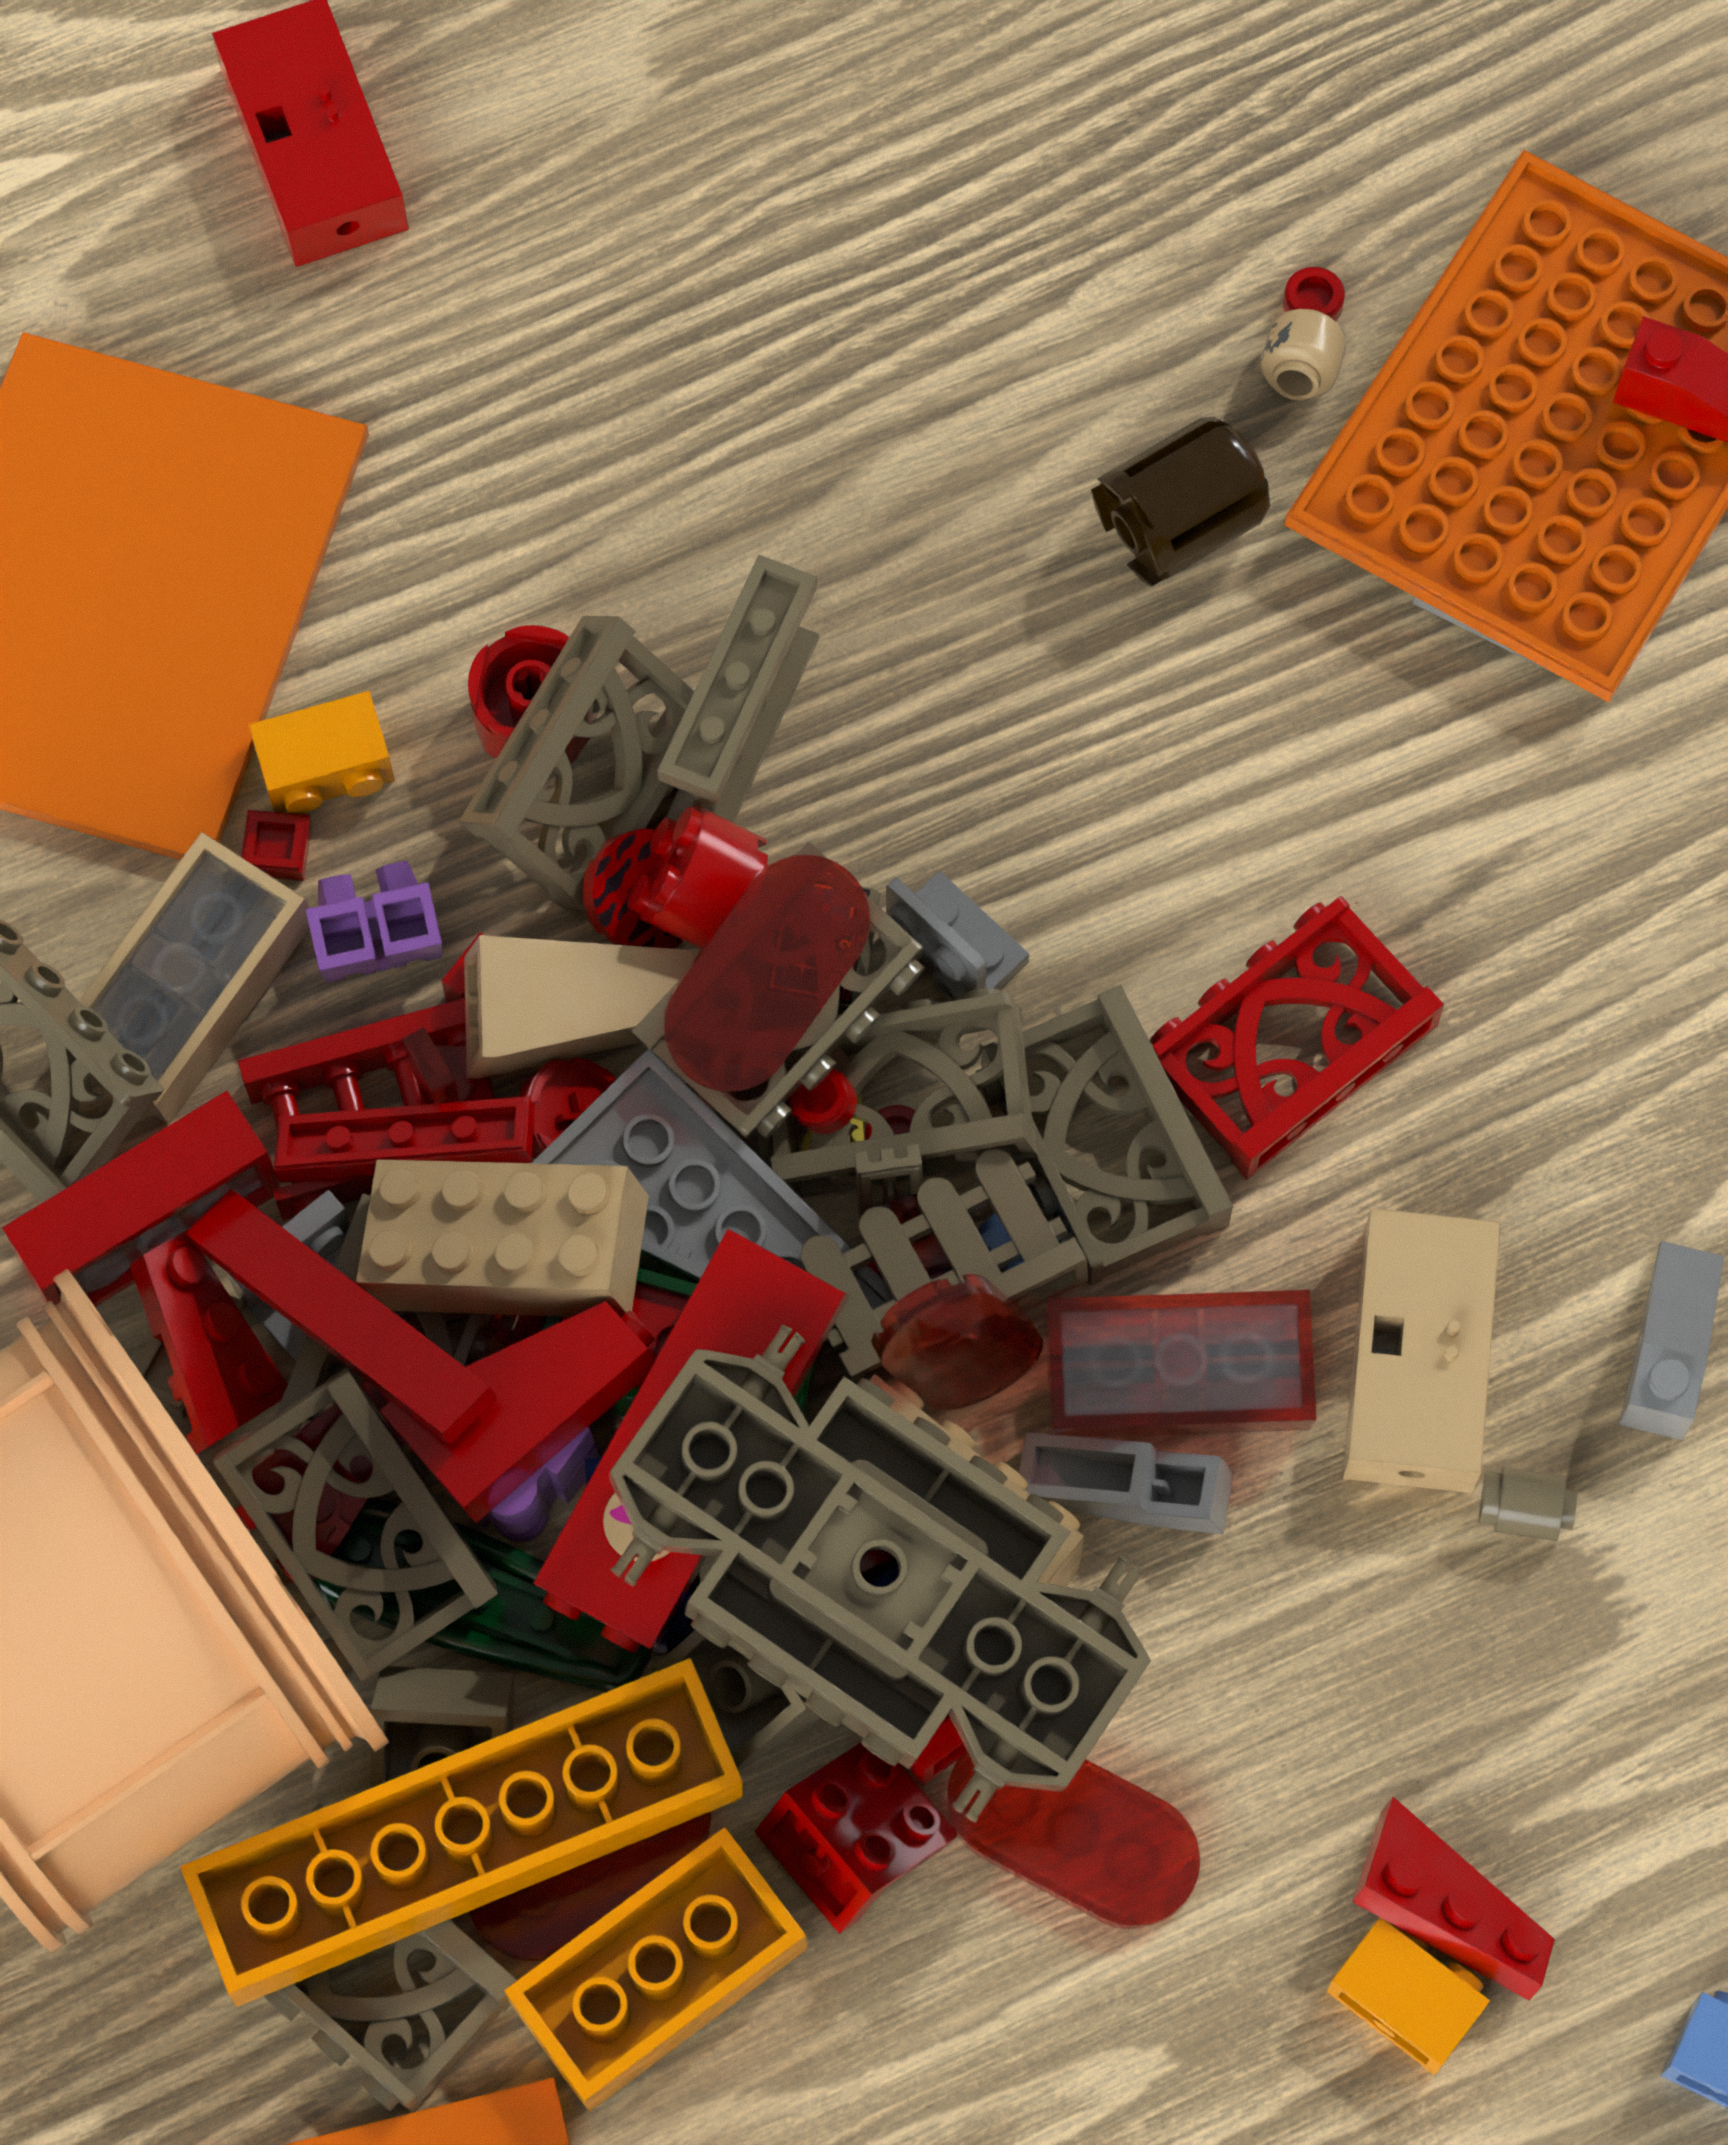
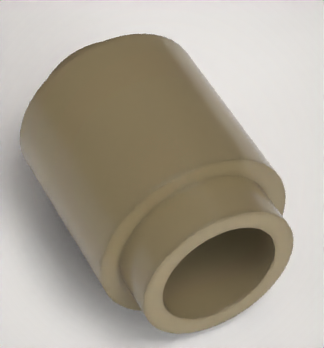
M1503 1467L1502 1473L1486 1471L1480 1501L1479 1523L1494 1525V1532L1557 1541L1560 1528L1572 1530L1577 1505V1491L1566 1489V1476L1508 1467Z

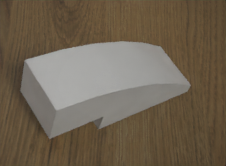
M1026 1432L1019 1474L1028 1483V1487L1025 1489L1026 1492L1034 1494L1047 1502L1054 1501L1069 1511L1149 1526L1224 1534L1234 1472L1220 1456L1157 1451L1151 1443Z

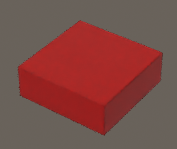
M248 810L241 858L272 878L304 881L312 828L310 815Z

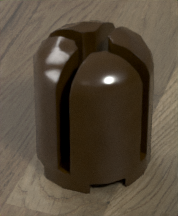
M1204 417L1195 420L1097 478L1101 484L1091 489L1095 509L1106 533L1114 528L1116 529L1125 546L1136 557L1128 562L1127 566L1141 581L1151 587L1170 578L1260 525L1270 508L1268 481L1264 477V469L1255 449L1241 433L1228 423L1215 417Z

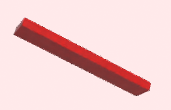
M232 1188L185 1232L195 1248L448 1445H451L497 1399L491 1386Z

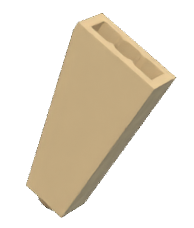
M479 935L464 957L467 1078H485L543 1065L557 1059L560 1061L641 1043L642 1041L631 1031L703 955V951ZM678 1030L674 1035L681 1034L683 1032Z

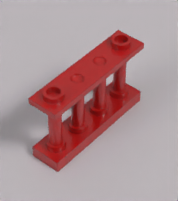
M465 998L238 1060L243 1083L251 1105L259 1102L271 1105L277 1129L279 1116L300 1115L296 1103V1098L300 1095V1091L324 1084L328 1088H333L339 1111L365 1109L357 1081L362 1078V1074L385 1067L390 1071H395L404 1106L430 1104L419 1064L423 1062L425 1056L447 1050L457 1055L469 1101L495 1099L489 1077L480 1079L467 1078ZM374 1175L294 1181L290 1185L272 1190L281 1218L284 1221L295 1217L327 1190L341 1204L359 1200L362 1193L371 1196Z

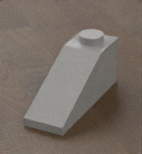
M1665 1241L1660 1242L1619 1425L1683 1441L1694 1421L1708 1358L1724 1256Z

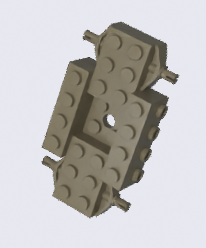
M785 1325L779 1327V1331L761 1356L756 1354L754 1359L696 1349L610 1471L609 1481L634 1528L632 1532L633 1540L614 1567L610 1569L611 1572L621 1578L634 1558L638 1557L624 1578V1582L635 1587L637 1580L656 1553L660 1554L662 1551L718 1557L688 1600L685 1615L693 1620L690 1624L692 1628L721 1648H725L728 1644L750 1659L747 1665L761 1677L780 1688L783 1684L792 1688L807 1699L804 1704L811 1711L836 1727L840 1723L847 1726L864 1738L861 1744L892 1766H896L899 1762L907 1769H910L948 1714L975 1765L973 1768L975 1773L951 1806L961 1814L974 1794L978 1792L979 1796L965 1815L966 1818L973 1822H977L979 1815L997 1788L1002 1789L1004 1785L1062 1792L1069 1785L1151 1662L1145 1648L1122 1613V1609L1125 1606L1122 1602L1138 1578L1143 1575V1570L1134 1564L1120 1586L1117 1585V1581L1131 1562L1127 1558L1119 1556L1099 1588L1096 1586L1093 1591L1038 1583L1037 1581L1071 1532L1060 1524L1064 1518L1063 1514L1050 1503L1034 1494H1030L1024 1500L1003 1485L1007 1480V1476L1001 1470L979 1456L974 1455L970 1461H967L947 1447L951 1439L944 1431L922 1417H917L913 1423L891 1409L895 1401L887 1392L864 1378H861L856 1385L846 1377H843L809 1426L782 1380L785 1375L783 1371L801 1345L805 1343V1339L796 1332L782 1353H778L792 1332V1329ZM884 1550L896 1559L899 1566V1574L892 1584L876 1587L864 1580L860 1572V1561L867 1552Z

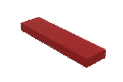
M530 1096L279 1116L273 1171L279 1183L371 1176L375 1173L377 1160L531 1163L535 1107Z

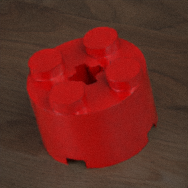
M539 625L519 626L506 631L505 637L495 641L489 647L487 643L477 653L469 671L468 692L477 734L485 751L490 756L497 758L532 701V696H535L568 641L569 637L565 633ZM593 704L584 717L588 724L597 719L598 713H592ZM572 737L564 750L570 764L578 758L580 751L586 746L591 737Z
M698 805L687 807L677 821L665 817L656 828L650 842L649 850L657 854L650 875L642 874L636 881L629 895L628 908L638 912L641 920L707 951L723 934L724 931L722 930L732 915L738 917L756 898L768 862V855L759 851L758 848L767 845V841L765 838Z

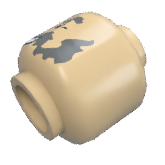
M1310 309L1287 311L1275 319L1269 330L1261 357L1262 374L1267 382L1283 397L1299 401L1320 397L1333 388L1339 376L1346 351L1345 334L1337 322L1319 311Z

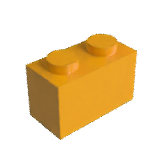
M370 690L248 724L274 812L307 813L320 807L325 800L346 794L351 797L367 796L380 790L383 784L395 781L390 757Z
M1379 1917L1332 1979L1326 1992L1433 2075H1436L1483 2013L1490 2000L1480 1993L1484 1985L1469 1970L1456 1962H1450L1447 1967L1425 1951L1429 1946L1427 1943Z

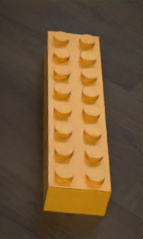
M691 1658L184 1864L180 1866L227 1992L235 2006L239 2007L743 1798V1781Z

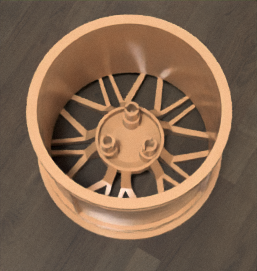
M68 1269L53 1278L61 1290L60 1303L54 1306L52 1301H49L42 1306L50 1318L35 1327L29 1317H25L16 1323L23 1336L0 1350V1897L38 1942L52 1953L66 1945L67 1942L63 1932L65 1928L69 1926L79 1935L93 1926L89 1914L91 1910L310 1759H312L318 1769L330 1763L323 1750L336 1741L339 1742L344 1751L353 1747L350 1740L354 1737L366 1739L374 1752L389 1743L380 1726L316 1630L282 1584V1580Z

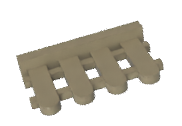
M1000 1149L987 1150L978 1157L975 1165L976 1177L980 1186L959 1196L954 1186L948 1180L931 1178L920 1186L917 1193L921 1215L900 1224L896 1215L890 1209L880 1206L870 1208L863 1213L859 1221L860 1235L864 1243L843 1254L837 1243L827 1236H814L804 1243L801 1249V1260L804 1270L850 1295L834 1323L835 1329L831 1330L827 1336L833 1352L844 1347L847 1348V1351L839 1354L844 1377L856 1385L861 1378L870 1380L874 1374L884 1382H887L1088 1281L1087 1258L1077 1240L1073 1237L1061 1244L1058 1242V1240L1067 1236L1064 1224L1060 1217L1047 1222L1027 1186L1036 1181V1174L1029 1162L1017 1167L1007 1152ZM988 1204L992 1206L1010 1239V1242L991 1251L988 1250L969 1215ZM930 1233H933L952 1268L951 1271L933 1280L929 1278L911 1245L912 1242ZM1020 1259L1023 1262L1003 1273L1000 1271V1269ZM872 1262L876 1264L894 1298L873 1310L852 1273ZM962 1288L964 1290L963 1293L945 1302L941 1300ZM905 1318V1322L884 1332V1327Z

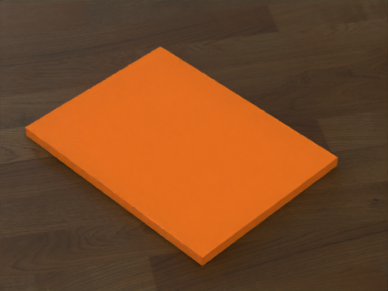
M1523 149L1286 515L1284 526L1609 703L1728 510L1727 442L1615 404L1613 399L1643 316L1700 335L1728 353V257Z
M22 332L0 388V810L178 860L184 857L201 832L220 843L255 748L248 724L265 720L366 445L369 436L367 425Z

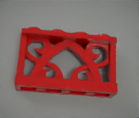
M1339 896L1327 907L1322 902L1310 907L1295 922L1293 928L1296 931L1279 945L1274 940H1271L1261 946L1248 959L1246 963L1248 970L1231 983L1226 978L1216 982L1199 999L1198 1005L1200 1008L1184 1021H1181L1179 1017L1170 1019L1150 1039V1043L1180 1102L1231 1157L1230 1162L1246 1180L1439 1024L1444 1003L1428 986L1424 988L1350 909V904L1342 896ZM1328 942L1343 943L1355 953L1357 971L1348 986L1336 983L1341 971V963L1337 954L1335 962L1330 967L1321 968L1314 964L1312 955L1322 944ZM1296 966L1299 978H1281ZM1371 971L1403 1004L1398 1010L1375 996L1361 991ZM1281 1004H1307L1330 1008L1325 1016L1321 1030V1047L1329 1065L1321 1072H1318L1304 1062L1293 1059H1274L1257 1065L1256 1037L1264 1007ZM1239 1011L1235 1033L1221 1026ZM1344 1012L1352 1015L1347 1020L1344 1029L1353 1027L1361 1034V1038L1354 1044L1341 1043L1335 1037V1027ZM1211 1042L1217 1046L1219 1055L1213 1060L1203 1061L1202 1065L1214 1071H1224L1234 1066V1077L1217 1083L1196 1079L1190 1074L1186 1066L1188 1052L1198 1044ZM1285 1074L1292 1077L1296 1083L1295 1092L1290 1096L1284 1097L1278 1095L1274 1089L1277 1079L1267 1083L1263 1088L1261 1087L1260 1080L1274 1075ZM1238 1091L1243 1110L1251 1128L1243 1133L1213 1099L1222 1098Z

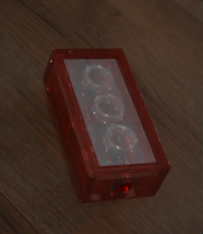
M1310 1290L1047 1299L1045 1306L1049 1429L1052 1435L1092 1438L1310 1430L1316 1422Z

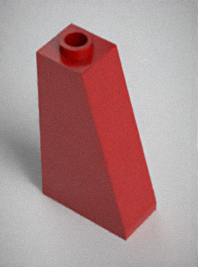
M604 1301L466 1366L467 1369L491 1386L497 1399L451 1445H448L393 1401L383 1407L380 1412L476 1524L647 1377L655 1362L647 1347L655 1341V1338L633 1312L628 1310L620 1317Z

